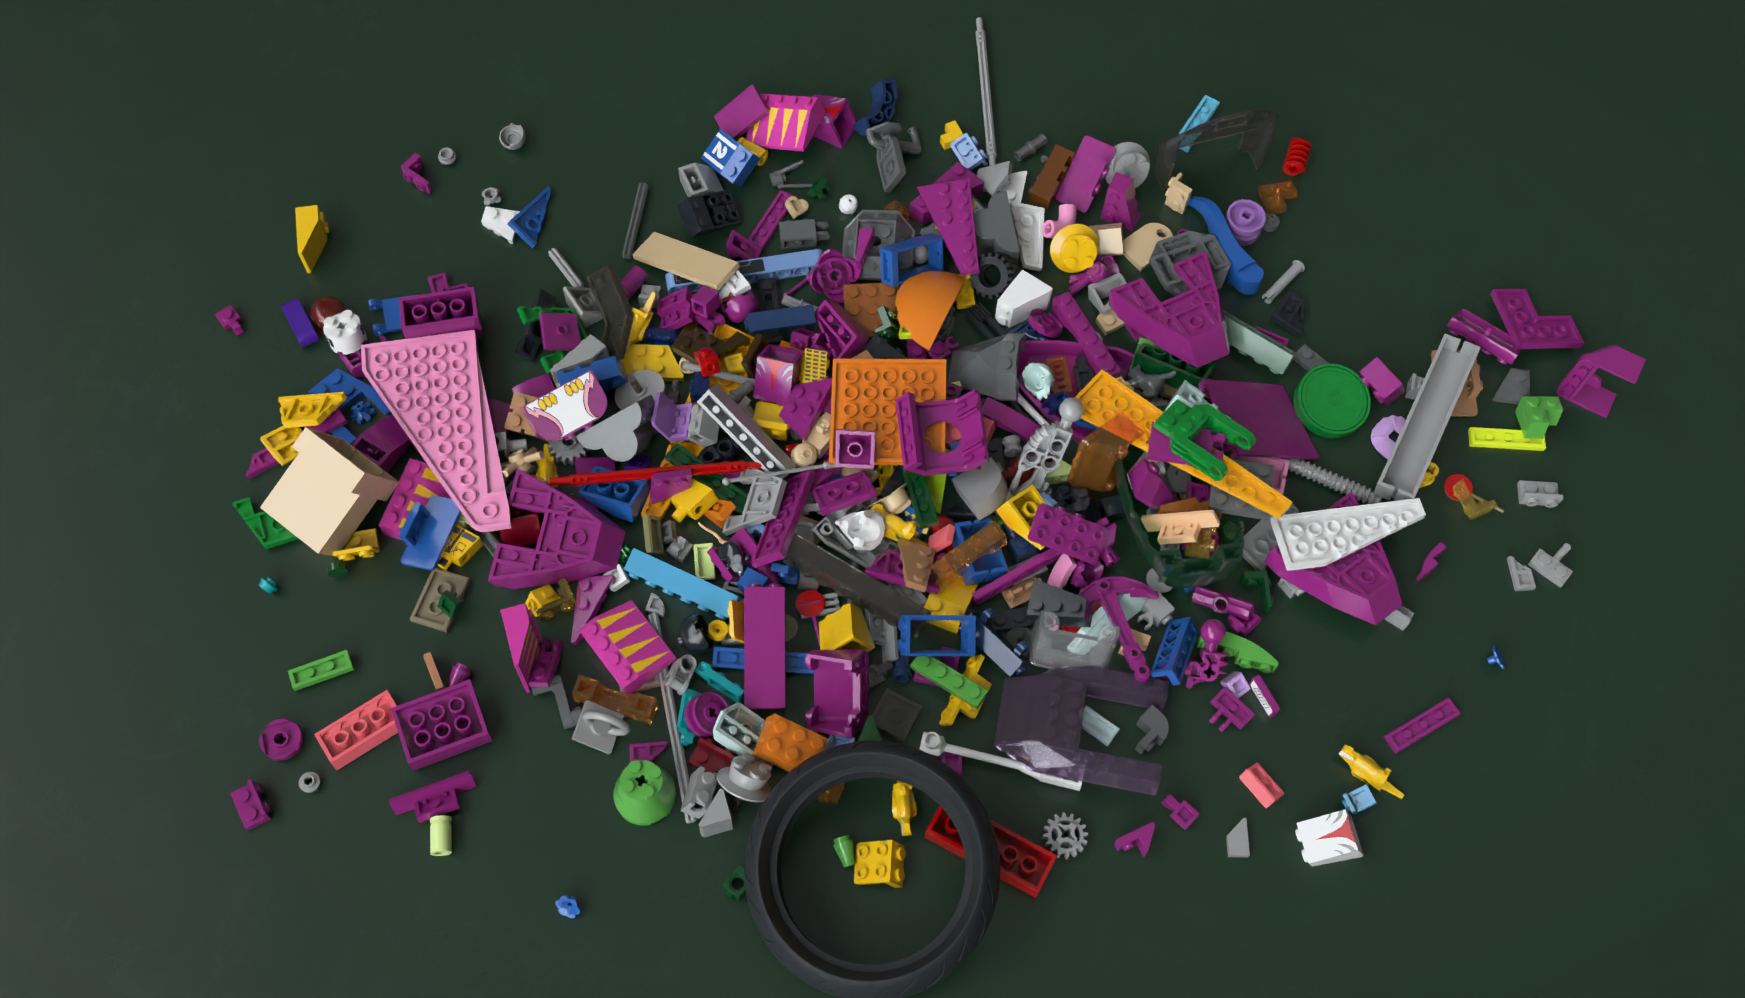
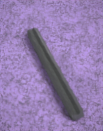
M641 182L638 186L622 253L624 259L630 260L633 256L649 189L647 183Z

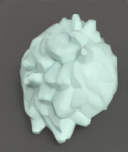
M1029 363L1022 373L1025 387L1032 393V396L1037 397L1038 401H1042L1043 397L1046 399L1047 395H1050V387L1053 386L1055 381L1049 366L1044 363Z

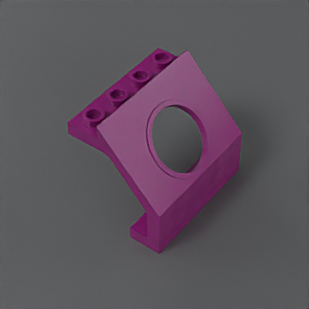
M973 389L960 398L944 401L916 402L914 393L910 392L895 399L904 470L924 476L981 470V465L989 461L980 391ZM947 422L959 430L961 441L955 450L949 453H937L927 446L925 433L933 424Z

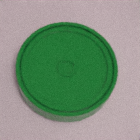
M1323 364L1311 369L1299 381L1294 391V408L1302 424L1312 433L1324 438L1337 439L1352 434L1365 422L1371 407L1370 393L1367 386L1360 380L1361 377L1353 370L1339 364Z

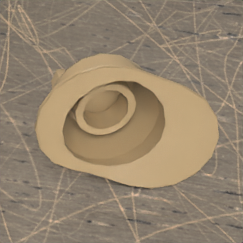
M907 483L889 496L871 504L867 509L875 504H882L888 513L894 515L901 513L911 505V500L904 489Z

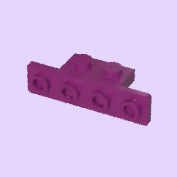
M467 771L391 798L389 801L395 815L415 809L418 822L421 823L429 820L431 817L460 809L457 794L475 788L476 783L471 771Z

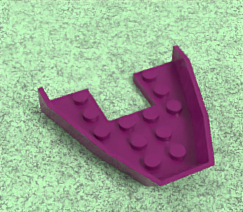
M1206 251L1174 264L1173 269L1188 287L1189 291L1163 302L1158 300L1143 278L1110 290L1109 306L1119 319L1161 349L1198 368L1230 354L1226 319Z
M1026 340L1025 351L1020 352L1016 378L1020 384L1019 389L1052 423H1055L1056 420L1060 422L1062 418L1059 413L1060 404L1067 398H1075L1077 394L1073 375V367L1076 366L1075 359L1078 355H1085L1078 342ZM1105 346L1121 369V377L1125 380L1135 354L1118 347ZM1085 355L1086 364H1087V365H1090L1089 362H1088V359H1087V357H1086V355ZM1029 363H1044L1049 366L1055 381L1053 386L1050 387V395H1047L1046 399L1043 397L1042 401H1038L1037 397L1032 396V393L1025 387L1022 373ZM1072 422L1073 434L1071 439L1090 453L1099 432L1073 426L1074 422Z
M517 468L508 503L510 508L544 513L536 550L498 543L488 581L497 587L520 589L576 581L617 569L626 531L588 503L555 485L551 486L548 481Z
M1351 491L1328 509L1359 506ZM1380 540L1322 567L1287 571L1278 545L1270 550L1265 560V563L1279 577L1328 605L1371 624L1377 625L1402 606L1396 579Z

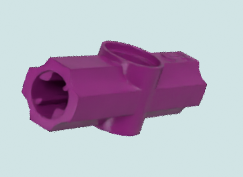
M1201 585L1196 586L1192 597V602L1213 608L1217 613H1228L1245 620L1251 618L1254 610V603L1234 597L1229 592H1219ZM1220 599L1225 600L1227 606H1223L1220 603Z

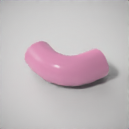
M1060 205L1058 220H1047L1043 224V236L1053 239L1060 229L1067 225L1075 224L1076 205Z

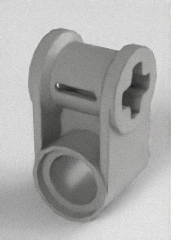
M686 654L675 660L663 681V685L666 687L670 686L677 691V694L682 695L688 688L690 679L697 666L696 659L692 655Z

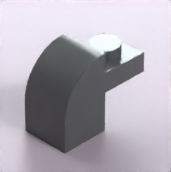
M1154 705L1150 706L1136 724L1146 733V736L1138 743L1135 750L1140 754L1145 750L1149 752L1156 743L1161 746L1168 735V721Z

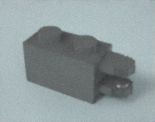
M815 219L779 222L781 250L817 247V241L830 238V233L825 231L828 230L829 224L827 222H815Z

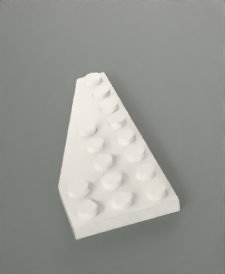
M1420 498L1286 514L1280 519L1272 516L1270 522L1286 569L1291 571L1326 566L1423 519L1426 513Z

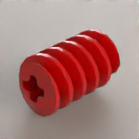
M1298 137L1291 139L1282 168L1285 174L1296 176L1305 171L1312 147L1310 142Z

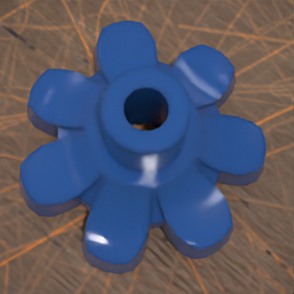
M360 401L351 407V419L353 421L357 420L358 424H362L364 419L370 422L372 421L370 415H374L376 411L371 408L372 404L367 401L364 404Z

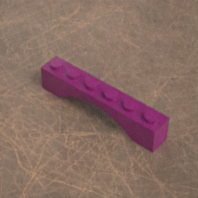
M1070 292L1054 297L1052 313L1074 335L1080 344L1091 368L1093 367L1094 377L1101 369L1114 378L1121 377V369Z

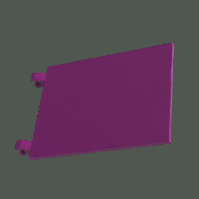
M1203 379L1198 383L1199 387L1197 389L1207 394L1211 403H1215L1221 413L1229 416L1233 421L1249 430L1256 438L1255 444L1249 450L1225 440L1226 444L1223 445V452L1235 450L1237 456L1316 460L1319 458L1283 385Z

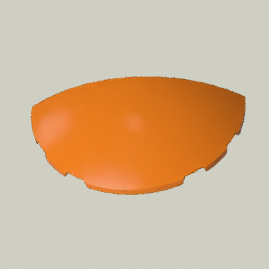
M927 271L910 277L901 285L895 299V307H897L898 311L897 319L901 327L907 328L911 333V339L925 349L930 350L967 278L945 271Z

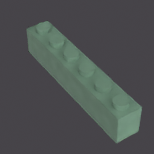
M1223 310L1229 346L1233 345L1238 348L1237 351L1245 356L1250 355L1256 363L1267 365L1270 367L1269 370L1275 374L1286 372L1296 352Z

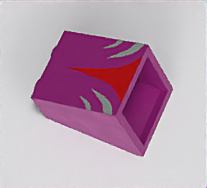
M813 95L812 97L819 98L826 112L813 136L843 149L855 131L853 124L857 122L846 98Z
M768 344L757 356L753 398L763 402H775L780 406H784L793 387L798 383L804 351Z

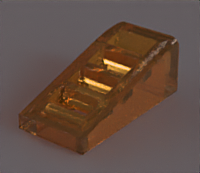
M1065 356L1047 359L1045 364L1051 369L1055 380L1052 386L1054 395L1073 392ZM1060 365V368L1053 369V366ZM1061 371H1062V374H1061V375H1055V374H1054L1055 372H1061ZM1064 378V381L1056 382V379ZM1066 385L1067 388L1058 389L1057 386Z

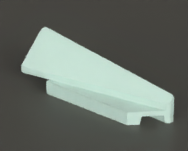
M1130 593L1117 595L1127 621L1140 612L1144 603L1149 600L1146 597H1130ZM1102 606L1093 614L1091 627H1081L1076 633L1077 636L1067 645V648L1078 657L1114 631Z

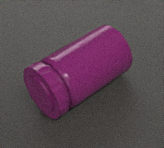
M634 266L619 285L615 287L616 293L621 298L629 300L648 279V275L640 267Z

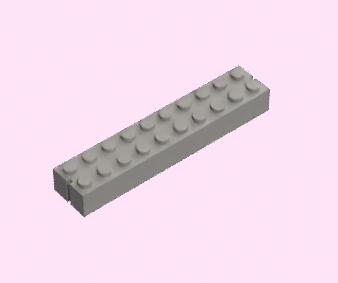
M1444 334L1373 494L1390 500L1392 497L1394 501L1415 498L1479 353L1480 346L1464 341L1460 353H1457L1456 350L1461 339Z

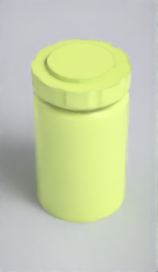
M439 815L430 818L431 855L446 856L452 853V817Z

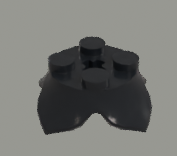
M1061 485L1058 487V491L1051 497L1058 502L1057 506L1068 509L1067 513L1072 515L1073 513L1085 516V520L1090 522L1100 519L1098 506L1089 497L1088 491L1085 488Z

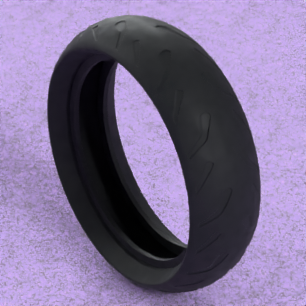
M874 740L850 742L821 751L800 763L783 777L770 792L754 820L748 839L744 868L745 889L749 908L756 927L770 951L796 977L824 993L839 998H904L922 992L952 974L975 950L989 926L998 900L1001 872L999 847L993 825L981 800L969 784L951 767L931 754L901 743ZM870 777L888 778L907 783L935 800L950 817L959 833L966 863L965 882L961 899L953 917L944 930L930 944L911 956L890 963L874 965L843 961L815 946L802 933L793 920L784 898L781 881L784 847L794 823L805 808L825 791L839 784Z

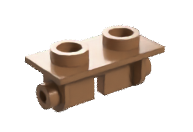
M1034 576L1001 592L1010 609L1029 601L1033 580L1036 579L1042 582L1041 578Z

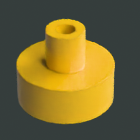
M714 620L709 624L708 635L712 640L722 641L727 637L728 626L724 621Z

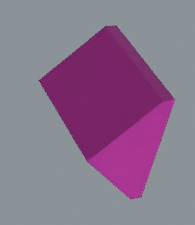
M836 429L835 467L874 469L876 432Z

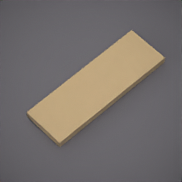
M653 232L632 254L635 260L715 290H719L740 267L739 263L657 232Z

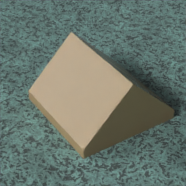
M1122 223L1088 226L1098 237V255H1123Z

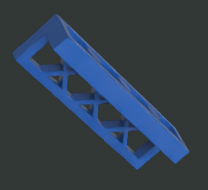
M1191 617L1171 620L1168 623L1151 669V676L1153 678L1167 675L1173 686L1181 684L1199 632Z

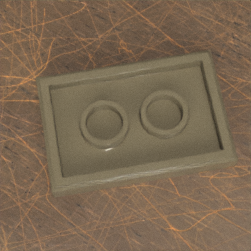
M439 568L432 570L411 614L410 621L448 633L454 618L451 619L437 607L441 593L446 590L450 593L456 592V598L460 600L464 598L471 579Z

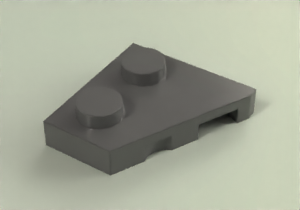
M1511 368L1492 401L1518 405L1521 396H1530V370Z

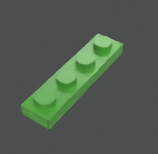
M916 656L910 665L912 670L975 709L979 708L988 695V690L932 656Z

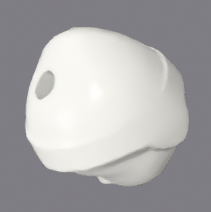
M847 194L840 199L839 209L842 213L853 214L857 210L858 201L855 196Z

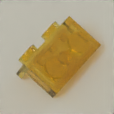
M1217 527L1201 528L1197 541L1186 543L1185 556L1209 558L1210 551H1214L1215 539L1211 538L1212 535H1216Z

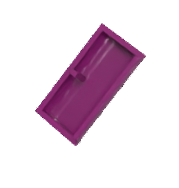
M1465 308L1462 311L1458 310L1446 326L1451 334L1465 337L1466 342L1482 347L1481 351L1485 354L1491 355L1492 353L1497 356V360L1502 364L1507 365L1509 363L1511 365L1521 349L1515 348L1508 333Z

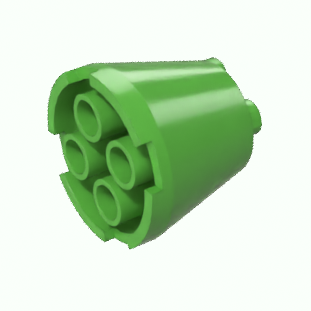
M634 760L629 763L616 781L613 797L617 810L625 820L635 825L647 826L669 815L676 801V788L671 775L665 769L647 760Z

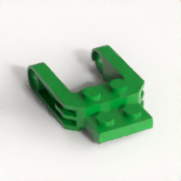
M1177 399L1154 422L1153 427L1169 437L1171 452L1213 480H1222L1228 473L1226 464L1192 441L1202 432L1205 426L1217 434H1225L1227 441L1232 444L1235 443L1246 450H1249L1255 444V436L1209 404L1194 405L1190 408Z

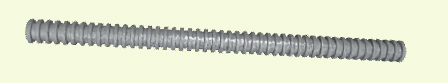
M1139 388V389H1134V392L1137 393L1138 395H1142V394H1143V391H1141V390H1142L1141 388ZM1162 397L1148 398L1151 404L1163 412L1169 404L1168 400L1164 401ZM1281 458L1290 461L1288 467L1290 472L1295 471V474H1301V477L1306 476V479L1309 480L1311 478L1313 482L1322 483L1324 487L1327 485L1329 489L1334 488V491H1340V494L1345 493V496L1352 491L1357 501L1361 500L1363 504L1380 503L1382 497L1373 494L1372 488L1367 489L1365 485L1360 486V483L1355 484V481H1349V478L1344 479L1342 475L1339 477L1337 473L1332 474V471L1328 472L1326 468L1323 470L1321 466L1316 467V464L1312 465L1310 461L1305 462V459Z

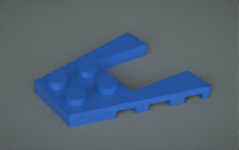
M338 368L308 391L309 394L345 392L347 399L338 407L341 412L364 395L385 416L392 415L372 386ZM344 426L331 432L333 436L343 438L351 445L357 439Z

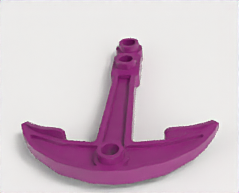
M1106 577L1090 583L1079 592L1078 596L1088 599L1091 605L1096 602L1101 603L1123 647V653L1129 667L1134 670V678L1138 682L1148 681L1151 670L1145 665L1146 659L1139 644L1133 637L1117 595L1130 593V597H1146L1156 600L1159 598V595L1141 581L1127 577ZM1136 652L1138 656H1133L1131 653ZM1139 670H1145L1146 673L1142 674Z

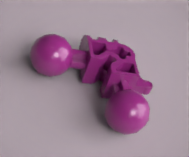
M1210 619L1201 627V637L1206 642L1205 649H1200V657L1203 661L1198 663L1195 659L1189 658L1184 673L1187 675L1186 687L1189 689L1199 682L1214 681L1218 674H1227L1223 670V666H1227L1229 662L1225 661L1224 657L1229 656L1230 653L1217 651L1218 643L1226 635V628L1219 620ZM1210 666L1212 672H1209L1208 675H1206L1204 670H1208V667ZM1167 675L1161 676L1162 678L1169 679Z

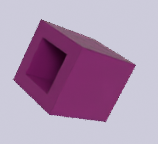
M703 286L691 297L692 312L708 318L720 306L719 292Z

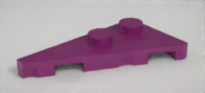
M614 575L586 577L578 580L571 636L572 644L578 645L583 639L578 629L596 616L601 603L607 597L605 593L611 582L615 583L616 581Z

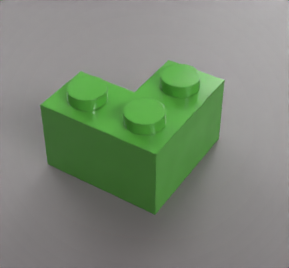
M1521 396L1515 413L1524 439H1543L1548 426L1557 425L1563 408L1559 397Z

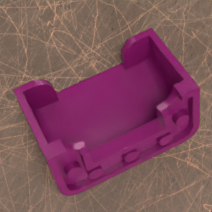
M861 649L811 650L805 657V665H807L809 670L814 671V706L810 711H807L805 716L807 729L814 732L853 738L864 728L868 717V652Z

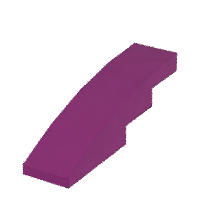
M987 397L982 406L983 417L993 420L996 423L995 426L1012 433V435L1019 436L1020 440L1025 443L1030 440L1032 434L1036 433L1035 430L1037 428H1042L1024 415L990 397Z

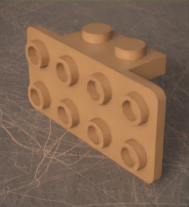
M1437 350L1431 352V361H1433ZM1476 359L1451 416H1476L1478 414L1476 397L1483 389V382L1480 380V365L1477 364Z

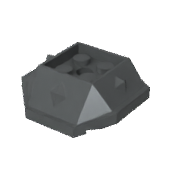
M862 210L844 228L842 256L856 260L859 229H874L875 240L873 244L877 241L881 242L879 246L872 245L858 280L881 281L880 247L915 238L916 232L897 210ZM915 248L898 252V273L910 270L913 267Z
M1187 231L1158 241L1149 259L1163 288L1174 296L1189 291L1188 287L1173 269L1175 263L1206 251L1218 292L1221 291L1231 265L1215 235H1204L1193 231Z

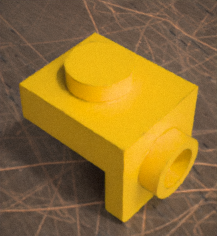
M548 584L530 591L525 604L528 610L531 609L534 616L538 617L543 609L557 604L560 597Z

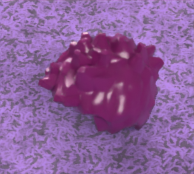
M1078 559L1076 562L1077 567L1072 572L1070 584L1081 591L1090 583L1101 579L1104 568L1101 561L1098 559L1097 563L1093 565Z

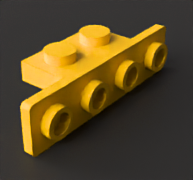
M982 654L970 657L962 675L989 691L992 684L977 674L985 657ZM951 694L950 702L942 712L939 724L941 726L952 725L959 711L971 719H976L982 704L978 709H975Z

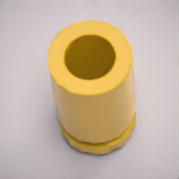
M744 137L738 140L740 144L761 158L757 163L758 166H762L768 157L767 150Z

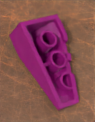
M1143 458L1128 472L1135 498L1151 508L1158 506L1160 508V505L1181 501L1156 463L1149 462Z

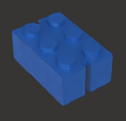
M984 518L979 521L974 520L973 523L971 521L955 523L953 525L955 526L952 546L965 585L982 583L983 580L985 582L994 581L1005 575L1008 567L991 518Z

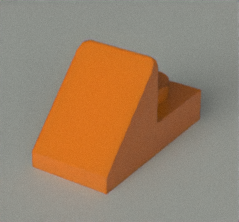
M719 499L703 515L723 529L726 519L734 515L732 511L736 506L731 501Z

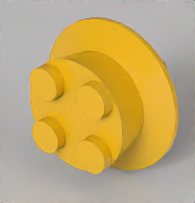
M1070 224L1063 227L1056 233L1050 246L1052 261L1059 269L1068 273H1078L1092 267L1099 253V240L1096 233L1083 224Z

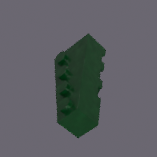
M1142 343L1135 353L1132 369L1139 364L1141 371L1145 374L1161 375L1176 371L1174 377L1165 379V384L1179 389L1186 380L1198 388V383L1203 379H1213L1218 361L1215 360L1196 368L1158 346Z

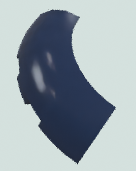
M895 79L881 80L871 87V110L868 116L861 118L853 124L859 134L864 136L867 129L889 122L892 119L896 110L895 103L898 100Z

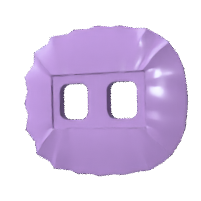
M1391 415L1384 417L1372 429L1371 442L1375 449L1387 460L1396 443L1389 438V435L1393 431L1400 434L1406 421L1402 416Z

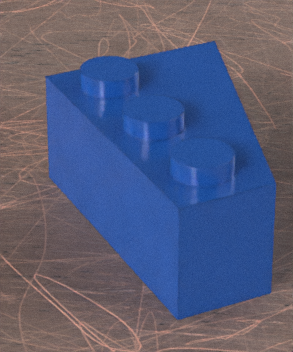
M615 356L594 361L592 366L581 368L580 365L574 367L575 370L563 373V370L557 371L560 386L592 370L604 393L614 388H619L628 382L624 365Z

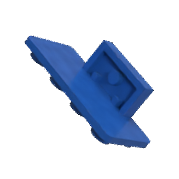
M431 496L426 507L422 503H414L399 534V537L407 545L401 558L403 565L431 571L436 568L461 515V511L452 499Z

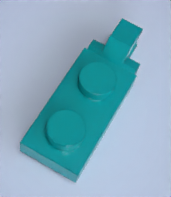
M702 661L697 666L695 673L705 679L708 685L736 703L743 702L744 689L741 685L732 683L723 673L715 672L712 670L711 665Z
M688 688L682 694L676 727L679 729L678 732H681L679 744L684 746L692 744L693 738L697 736L687 726L685 708L693 697L702 694Z

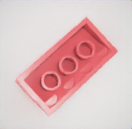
M387 690L314 734L336 771L398 733L391 708L397 705Z

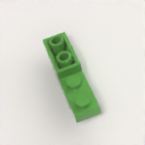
M1226 632L1225 638L1218 643L1217 651L1230 653L1226 657L1235 656L1234 664H1238L1242 668H1255L1263 673L1274 672L1278 666V661L1272 655L1241 636ZM1200 635L1196 648L1205 649L1206 642Z

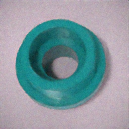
M269 576L260 579L259 586L269 594H272L274 591L277 592L278 588L276 585L278 583Z

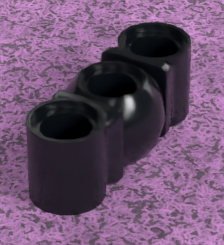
M728 436L729 439H720L714 446L711 445L709 448L703 449L700 452V460L705 464L731 461L735 458L736 454L738 456L745 451ZM722 449H729L727 452L721 451ZM707 458H712L711 461H705Z

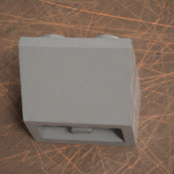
M695 162L678 168L680 182L688 197L724 191L712 167Z

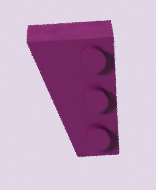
M1118 172L1115 173L1108 187L1100 218L1108 223H1122V227L1130 231H1134L1141 216L1137 209L1138 201L1135 200L1136 191L1133 178Z
M825 299L814 312L819 327L826 336L827 346L831 349L834 359H851L855 357L869 340L867 335L838 302Z

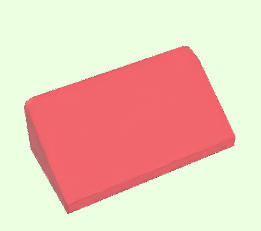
M1258 762L1239 776L1240 780L1265 808L1271 806L1285 794Z

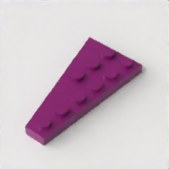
M970 178L917 187L960 274L966 276L980 273Z

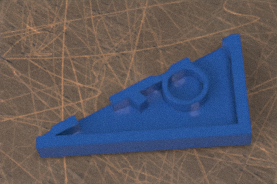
M549 186L507 224L532 249L537 244V237L546 212L551 189Z

